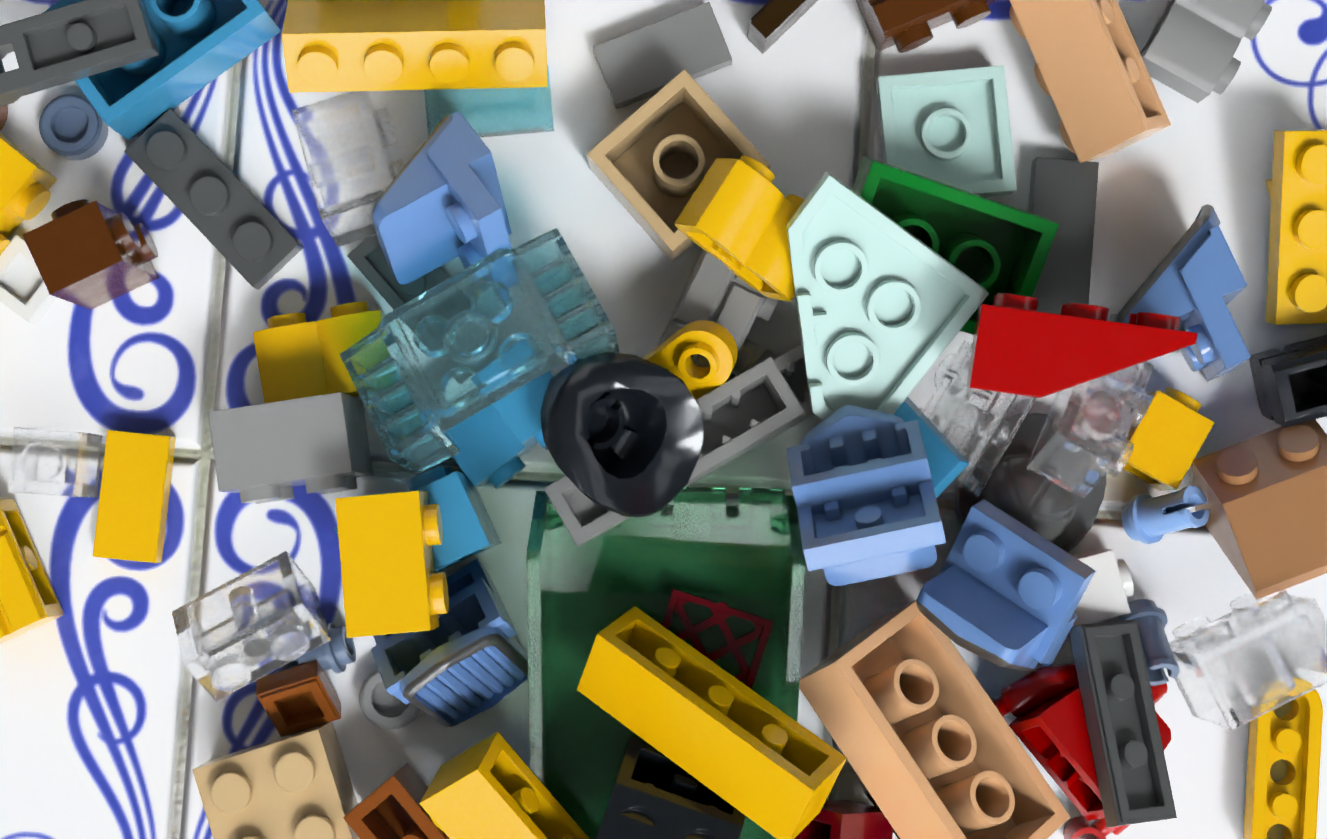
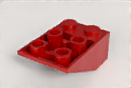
M997 293V295H994L993 305L981 304L978 307L966 386L974 389L1042 398L1196 344L1198 333L1179 331L1181 317L1147 312L1130 313L1127 324L1107 321L1108 307L1067 302V304L1061 305L1060 314L1037 312L1038 298Z

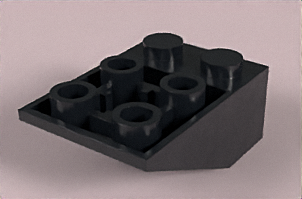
M631 735L596 839H739L746 816L646 741Z

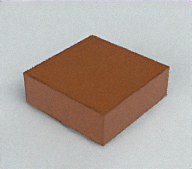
M318 660L256 679V696L280 737L341 719V702Z

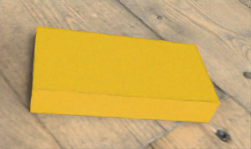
M107 430L92 557L162 563L176 437Z

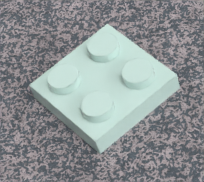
M1004 65L879 76L875 84L884 163L983 197L1012 195L1017 191Z

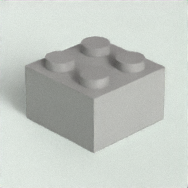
M338 392L208 412L219 492L240 493L241 503L255 502L256 504L294 499L293 487L306 485L307 494L318 492L319 494H329L357 489L356 477L373 475L363 401L345 393Z

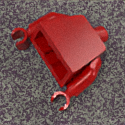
M1075 663L1041 667L1002 688L1001 697L997 699L990 697L1002 717L1011 713L1017 717L1009 724L1010 728L1083 815L1068 821L1064 827V839H1078L1081 835L1087 833L1094 834V839H1106V836L1111 832L1119 835L1130 826L1106 827ZM1167 683L1150 686L1154 705L1167 693ZM1156 712L1163 750H1165L1172 739L1171 729Z

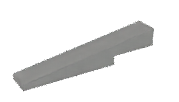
M802 344L774 360L771 357L697 399L703 415L705 437L700 457L686 486L815 415L810 405ZM567 476L544 488L546 495L577 547L631 518L596 505Z

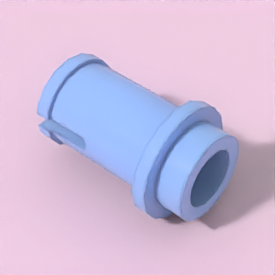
M1193 485L1157 497H1152L1145 493L1134 496L1129 504L1123 508L1121 515L1122 525L1126 534L1131 539L1148 545L1159 542L1164 534L1191 527L1198 528L1204 526L1209 519V509L1191 513L1187 508L1206 504L1208 501L1204 493Z

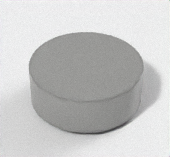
M378 669L371 672L361 686L359 693L361 710L367 720L379 728L386 730L403 728L414 721L422 711L411 702L405 704L394 695H390L384 687Z

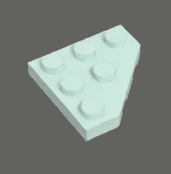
M826 171L786 224L810 405L813 413L822 420H825L845 405L862 407L893 415L989 293L965 273Z

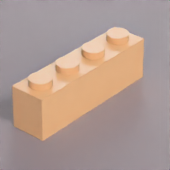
M1010 0L1012 6L1010 7L1009 14L1012 24L1019 35L1026 39L1036 60L1034 72L1037 82L1042 90L1052 97L1061 118L1059 123L1061 137L1067 148L1077 155L1080 163L1107 157L1171 126L1117 0Z

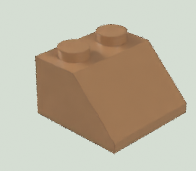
M1316 420L1288 427L1281 426L1193 460V486L1198 487L1208 501L1206 504L1195 506V511L1209 509L1210 515L1205 526L1256 600L1327 573V434Z

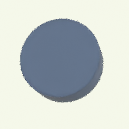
M77 94L58 96L45 106L40 116L39 131L42 140L48 148L64 158L70 160L90 158L102 149L107 140L108 126L90 101L84 96Z

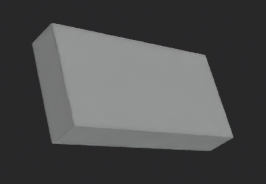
M710 2L593 46V53L616 109L655 95L684 69L693 79L732 65L731 54Z

